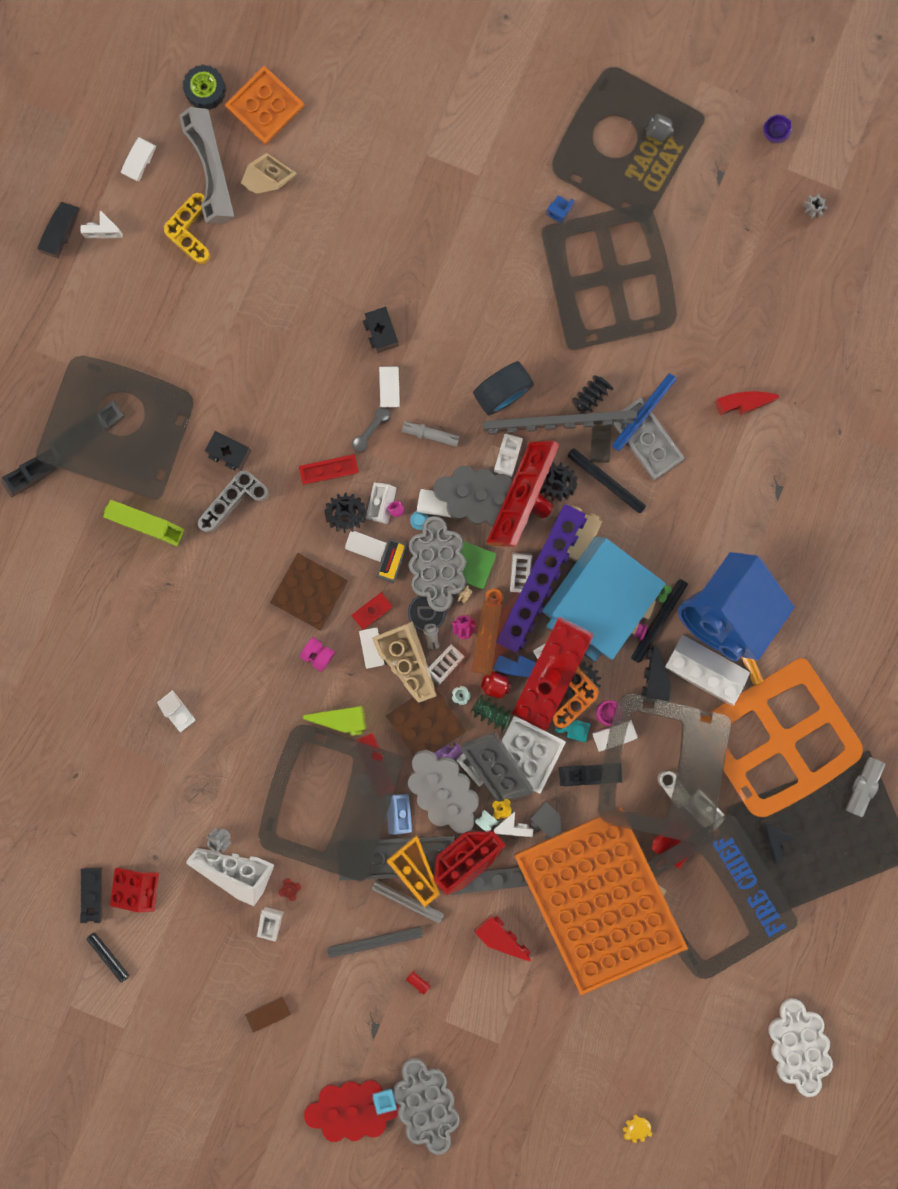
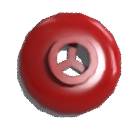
M491 671L483 676L481 689H483L485 695L500 699L509 693L511 683H508V677L505 674Z

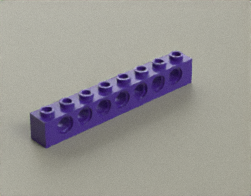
M564 504L496 643L516 653L518 649H523L527 641L524 637L527 631L531 633L535 625L533 619L535 615H540L544 607L541 603L544 597L548 599L553 589L550 585L553 580L557 581L561 573L558 569L561 563H566L570 555L567 551L570 545L574 547L579 537L576 533L579 528L583 529L587 518H584L585 513ZM567 521L574 524V529L571 532L563 530V524ZM557 539L565 541V547L561 550L554 547V542ZM549 556H553L557 560L556 565L553 567H549L545 563L546 558ZM539 574L547 575L548 581L545 584H540L537 581ZM531 591L539 593L540 597L537 601L529 599L528 594ZM523 608L529 609L531 612L530 617L522 618L520 610ZM518 625L522 628V633L514 635L511 632V628Z

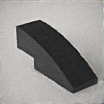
M64 202L59 204L37 249L41 253L59 259L64 244L68 243L80 210L79 207Z
M50 449L19 465L18 469L3 476L1 483L12 498L61 467L63 463L57 459Z
M621 763L559 767L560 786L622 783Z

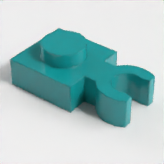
M559 718V719H558L559 722L564 721V722L566 723V721H565L564 719H562V718ZM574 720L567 727L562 729L555 728L554 730L558 733L567 731V738L586 742L590 724Z

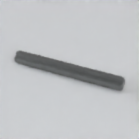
M421 927L331 946L328 948V955L330 958L422 938Z

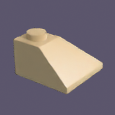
M265 153L247 166L241 184L257 194L279 189L295 178L297 173L268 153Z

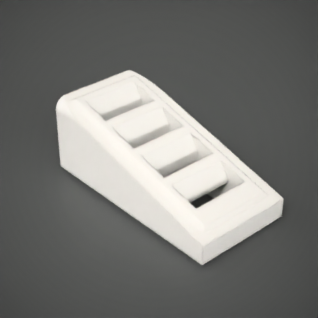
M512 552L510 592H521L523 586H515V582H526L531 572V553ZM517 559H527V563L517 562ZM516 567H527L526 571L516 570ZM515 575H526V578H515Z
M452 644L429 667L432 682L436 686H439L465 658ZM449 652L457 658L456 662L448 655ZM443 658H445L450 664H452V666L450 667L448 664H446L443 661ZM438 664L446 670L445 673L437 666ZM433 669L441 676L440 678L432 671Z

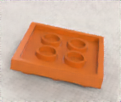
M263 66L225 104V107L266 146L305 107V104L269 69Z

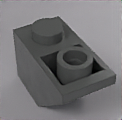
M544 801L530 816L532 820L530 824L538 832L542 829L547 834L545 838L549 839L561 833V815Z

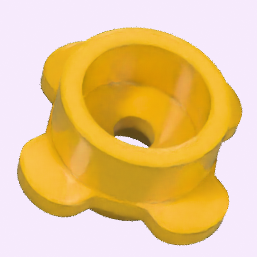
M504 799V801L493 802V817L495 819H505L511 816L510 800Z

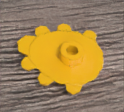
M634 1115L631 1121H626L628 1126L623 1128V1131L626 1132L624 1138L628 1141L632 1139L633 1143H636L637 1139L644 1142L645 1137L652 1136L650 1123L645 1118L638 1117L637 1115Z

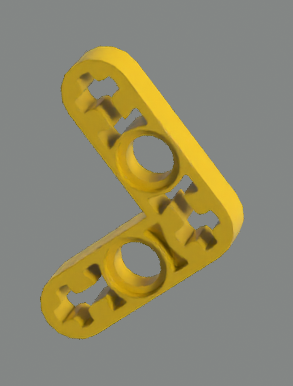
M194 193L164 225V232L173 243L196 263L205 264L210 259L208 249L187 231L203 213L202 207L198 204L196 205L194 201L197 199L203 202L204 195ZM189 206H191V208L194 207L195 213H193V211H192L190 208H188V207H189ZM183 212L191 214L188 221L181 220L180 217ZM177 219H178V221L180 222V224L183 225L182 227L177 224V222H176ZM170 227H172V228H175V227H176L177 232H176V233H173V232L170 233L169 228H170ZM190 238L192 244L189 247L182 246L183 239ZM195 247L201 253L204 251V258H198L197 253L194 251Z

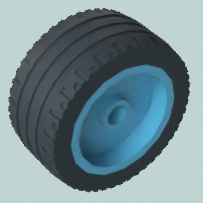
M516 361L484 380L475 388L473 394L481 408L489 416L518 400L534 386V383L524 366L519 361Z

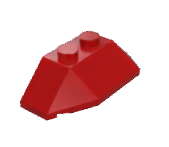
M493 831L465 832L436 856L434 882L446 896L462 890L492 865L506 847V844Z

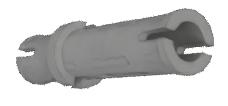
M404 421L402 433L418 436V439L425 438L457 447L460 437L459 435L425 427V424L418 425Z

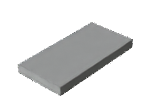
M640 397L622 411L637 410L638 412L645 402ZM652 412L627 442V445L653 481L685 459ZM622 422L614 423V427L619 434L627 426L622 425Z

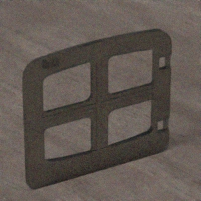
M643 204L628 206L546 225L542 228L541 236L566 345L570 350H578L593 345L657 332L670 328L674 324L677 310L669 263L654 212L648 206ZM638 222L644 233L651 258L646 261L621 266L616 259L610 227ZM594 231L598 241L603 269L598 272L572 277L569 271L565 240L570 236ZM650 274L655 275L660 313L656 316L631 320L623 290V282ZM606 286L609 290L616 324L587 330L578 308L575 293L580 290ZM653 321L654 327L643 328V323ZM596 334L597 340L586 342L585 336Z

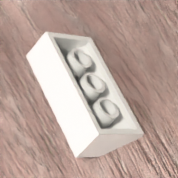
M684 635L681 636L665 665L666 670L731 706L736 703L750 674L746 669Z

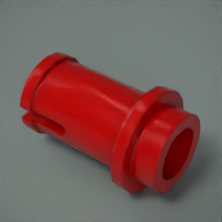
M412 971L405 980L415 987L419 994L422 993L424 995L431 987L428 984L429 981L423 980L415 971Z

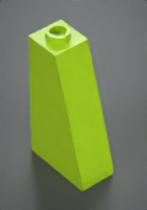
M111 499L104 510V518L178 547L185 530L169 521Z

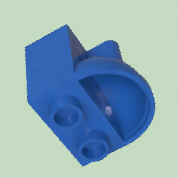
M729 552L704 589L683 601L678 608V615L684 626L695 637L711 648L720 651L727 658L739 661L743 657L759 661L795 606L758 555Z

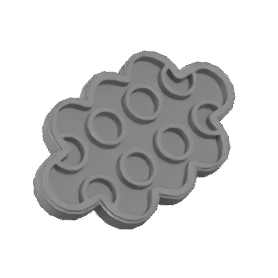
M433 516L425 520L422 534L415 535L409 542V550L413 555L409 561V570L415 575L411 584L413 591L421 597H427L428 605L433 610L443 612L451 607L453 595L461 593L466 587V578L462 573L466 567V558L460 553L464 544L462 537L454 531H448L447 524L442 518Z
M429 750L418 751L412 760L414 772L411 773L408 779L409 789L418 795V806L428 811V818L434 825L445 826L449 824L457 833L469 832L474 825L473 812L479 804L478 795L469 789V778L459 773L458 763L450 757L438 759Z
M410 1058L402 1065L403 1079L398 1081L393 1088L394 1099L400 1105L398 1117L401 1122L406 1124L405 1131L409 1141L414 1144L425 1143L428 1150L433 1154H444L451 1145L449 1133L456 1130L460 1122L459 1114L453 1108L454 1095L446 1088L447 1079L441 1070L436 1068L427 1069L425 1063L419 1058Z

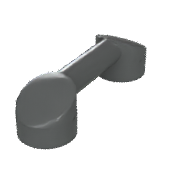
M378 408L375 412V419L364 433L353 439L352 447L357 453L365 452L368 447L367 440L379 424L390 420L391 414L387 408Z

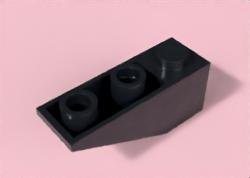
M652 645V648H649L647 653V659L650 661L649 667H645L644 678L647 680L646 686H642L641 697L643 702L668 706L671 684L658 645Z

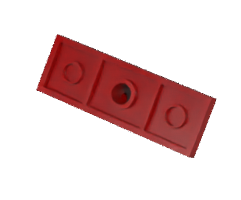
M529 442L486 543L490 546L516 547L524 526L527 524L530 512H533L541 519L548 517L552 512L553 504L540 495L539 491L559 447L557 442Z
M558 617L512 715L546 731L594 634Z

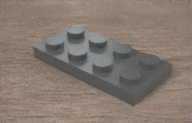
M496 732L461 745L462 752L496 801L500 802L504 801V799L514 800L533 793L532 785Z

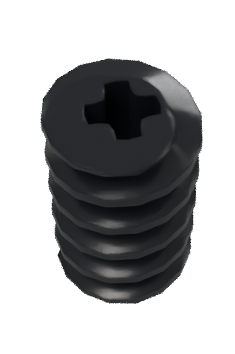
M594 375L592 377L593 381L587 382L588 387L584 386L582 392L577 393L578 398H572L574 407L581 414H586V411L592 413L591 405L598 407L596 400L602 402L603 398L601 395H609L606 389L613 391L614 388L604 378Z

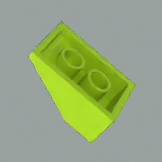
M363 706L303 715V719L341 732H350V736L363 734L362 730L367 729Z

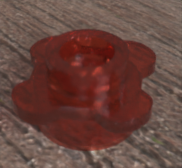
M289 878L284 879L283 887L278 893L281 897L285 896L290 901H295L297 898L296 894L301 889V885L291 881Z

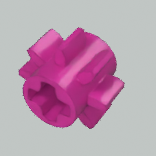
M461 615L457 617L456 621L452 622L453 634H457L460 639H468L472 633H476L475 620H471L469 616Z

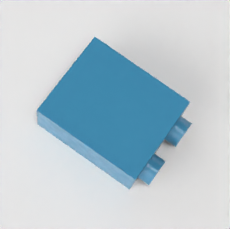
M595 536L542 610L544 614L551 618L546 627L552 631L558 617H561L594 634L584 656L596 662L600 655L613 660L666 583L607 538Z

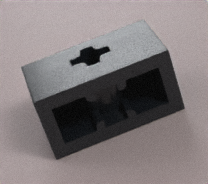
M386 306L364 313L365 320L362 321L365 330H370L372 337L369 338L372 349L376 348L377 353L399 346ZM378 327L382 329V334H379L377 331Z
M217 431L214 432L205 449V452L209 454V459L217 463L221 460L226 463L225 467L233 471L236 468L242 470L252 451L249 447ZM224 450H230L232 452L231 455L227 454L225 456Z

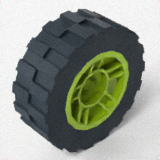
M205 64L197 65L184 76L183 91L189 103L195 108L211 110L223 102L226 87L221 73L216 68H212L210 65L206 66Z

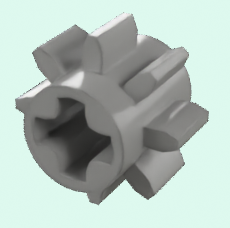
M820 194L814 198L810 195L807 198L808 202L803 204L806 207L804 214L810 215L811 219L816 215L821 218L823 215L822 211H826L828 208L824 206L826 199H822Z
M214 828L206 837L209 839L207 842L208 847L214 852L219 850L224 852L232 843L229 841L231 838L229 832L223 828L219 830Z

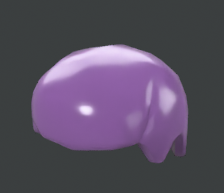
M454 742V748L445 745L434 754L438 759L450 757L456 761L462 755L461 746Z

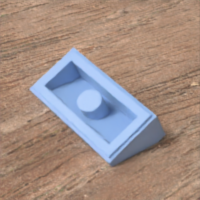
M409 794L387 795L386 808L389 834L411 833L412 823Z

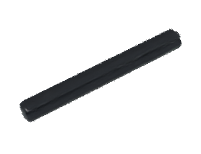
M573 448L568 453V457L636 512L640 514L644 511L646 505L579 451Z
M682 579L677 581L672 592L645 633L643 640L637 646L631 656V659L636 663L642 661L688 586L686 581Z

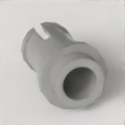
M427 624L423 630V633L426 635L428 649H433V644L435 649L439 647L437 636L439 630L435 624Z

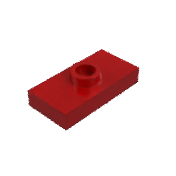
M380 592L351 616L360 628L364 630L392 609L393 606L383 593Z

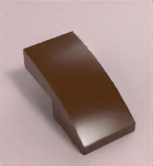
M283 997L245 1014L253 1033L291 1015Z

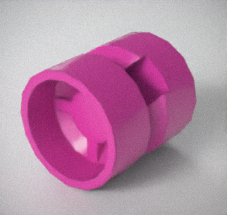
M312 637L299 657L307 663L312 662V667L322 672L333 658L335 651L328 646L323 647L322 642Z
M603 701L598 704L595 715L601 724L613 726L621 721L623 711L617 702Z

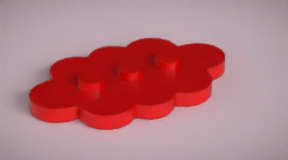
M349 1080L344 1082L341 1087L335 1084L323 1087L319 1093V1101L312 1102L306 1107L304 1120L313 1129L322 1128L323 1136L330 1142L341 1141L344 1137L350 1141H358L364 1135L375 1138L383 1134L386 1129V1121L395 1119L398 1116L400 1105L395 1101V1110L377 1115L373 1093L383 1091L379 1082L366 1080L358 1084L355 1081Z

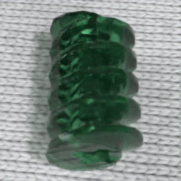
M481 694L471 712L474 711V718L481 715V722L487 718L488 726L494 722V729L496 730L501 726V733H503L512 718L510 716L511 710L508 709L504 713V706L497 709V702L490 705L491 699L488 698L483 701L484 695Z

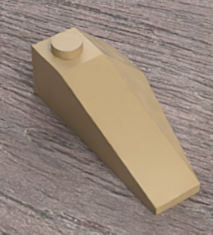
M412 621L372 638L379 656L391 667L392 672L401 679L404 686L418 703L437 696L421 642Z

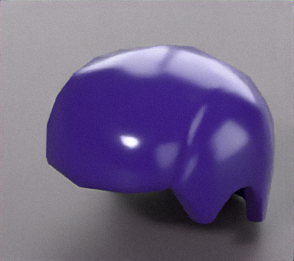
M776 114L769 117L763 126L764 136L771 143L779 144L785 142L792 132L791 121L784 115Z

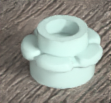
M465 686L456 687L452 691V700L455 703L464 705L470 700L471 694Z

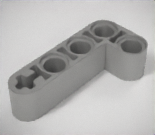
M240 471L199 518V528L208 534L215 532L247 494L257 502H265L269 497V490L251 473ZM244 476L250 478L247 485L241 484V478ZM259 488L264 489L262 497L255 496V491ZM237 491V497L230 500L228 498L229 492ZM219 505H224L225 511L222 514L216 513V508ZM211 513L218 518L217 521L210 516ZM206 520L210 522V528L206 527V525L204 524Z

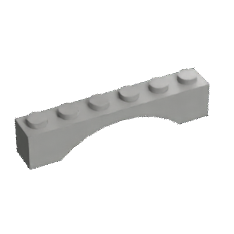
M189 107L179 117L183 133L195 147L205 171L206 191L201 204L205 223L224 224L234 217L209 111L208 109Z

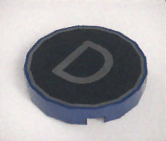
M417 596L412 600L408 609L409 621H412L414 627L419 631H423L427 624H435L439 628L446 616V611L437 612L428 605L427 597Z

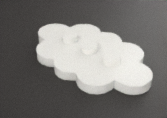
M789 998L780 1006V1017L774 1019L769 1025V1035L774 1041L771 1053L779 1062L777 1065L779 1077L786 1083H795L797 1090L802 1095L813 1097L821 1090V1078L827 1076L833 1068V1061L827 1054L830 1048V1041L823 1034L824 1021L822 1017L815 1012H806V1008L801 1001Z

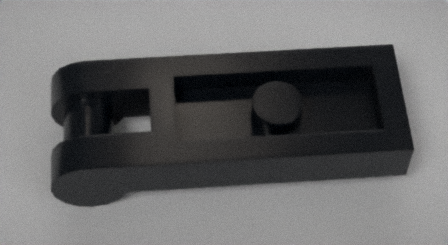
M102 868L81 869L80 923H88V921L101 923ZM88 908H94V913L88 914Z

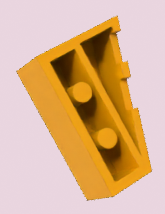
M416 834L391 855L387 862L421 904L426 907L440 894Z

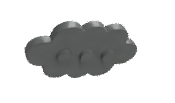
M460 466L453 472L452 477L443 476L439 478L434 484L433 492L438 500L447 502L446 510L452 518H467L474 525L486 522L489 526L493 527L512 484V479L505 474L494 476L488 469H479L475 472L471 467Z

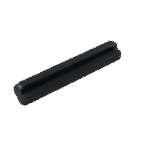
M94 932L86 938L87 942L119 982H124L129 977V974L99 936Z

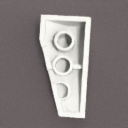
M196 848L186 861V864L236 899L252 906L257 903L264 893L274 868V864L258 857L250 856L249 859L239 857V854H232V856L222 855L219 851L214 852Z

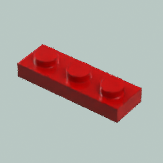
M355 454L299 466L302 485L359 474Z

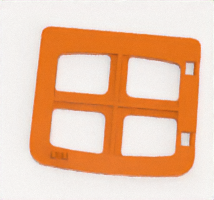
M805 658L793 661L764 679L761 684L747 689L739 695L734 705L731 706L724 703L701 717L696 723L698 732L741 797L746 808L757 817H767L816 791L859 761L863 753L861 741ZM802 684L815 700L819 710L793 727L784 729L771 711L767 701L790 688ZM749 711H754L769 733L770 739L765 744L737 760L722 740L721 732ZM829 723L843 743L844 750L816 772H811L798 753L795 744L809 733ZM713 734L720 743L716 747L713 746L708 738ZM781 754L796 775L798 782L771 797L761 799L746 778V772L773 755ZM747 786L752 796L746 798L741 788Z

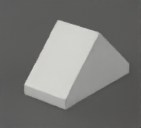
M265 907L261 912L257 937L276 942L284 912Z

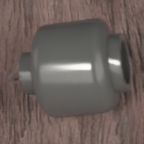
M657 113L649 116L644 130H646L649 138L663 142L672 136L674 128L670 118Z

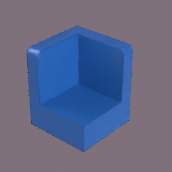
M557 196L554 202L550 203L547 208L546 215L562 224L573 208L575 200L571 199L569 202L561 196Z

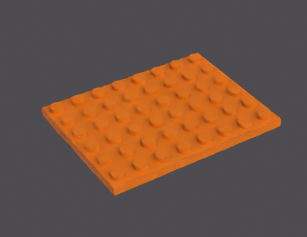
M621 806L514 854L580 995L688 949Z

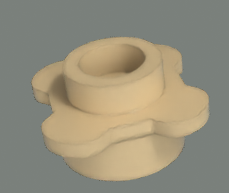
M469 585L456 595L459 598L457 602L466 603L473 592L468 588Z

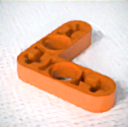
M579 667L575 674L581 676V683L574 684L571 681L569 684L576 694L553 717L554 724L559 728L567 727L599 695L598 687ZM585 681L588 683L585 685V687L588 690H594V697H592L591 695L587 697L585 695L587 691L584 689V687L582 688V690L579 689ZM571 702H580L581 709L579 711L573 710ZM568 710L570 714L565 719L566 723L564 721L560 723L558 715L563 716Z

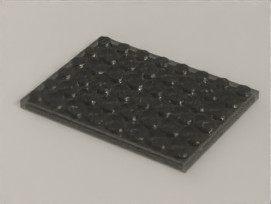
M869 750L862 753L859 761L824 786L767 817H757L751 814L743 801L726 807L753 875L757 878L758 888L765 891L768 900L772 903L767 909L772 906L776 909V911L769 914L770 916L776 914V912L780 914L898 866V818L881 777L878 780V790L875 796L870 799L863 817L846 811L854 792V782L861 775L868 757H872ZM798 779L760 793L758 796L761 799L771 797L796 784ZM762 824H770L794 838L779 843L783 845L785 850L784 862L776 864L772 861Z

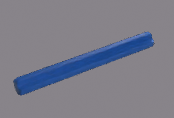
M669 373L637 412V421L627 425L614 441L612 447L616 451H620L674 384L677 378L673 374Z

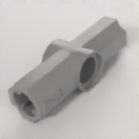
M868 757L861 775L854 782V792L846 811L863 817L870 799L875 796L878 790V780L885 767V763Z

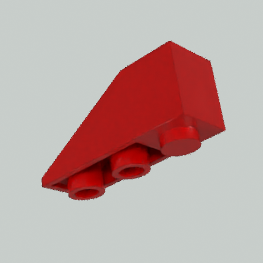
M490 914L474 929V933L487 947L528 962L531 961L529 949L524 944L520 946L516 942L517 936L511 930L507 932L504 929V922L498 916L494 918Z

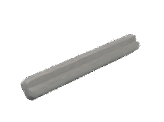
M376 880L372 886V890L437 923H440L443 918L442 912L428 905L424 907L420 901L379 880Z

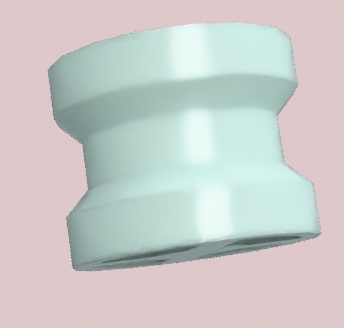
M486 810L482 812L480 818L474 821L486 832L491 831V828L499 823Z

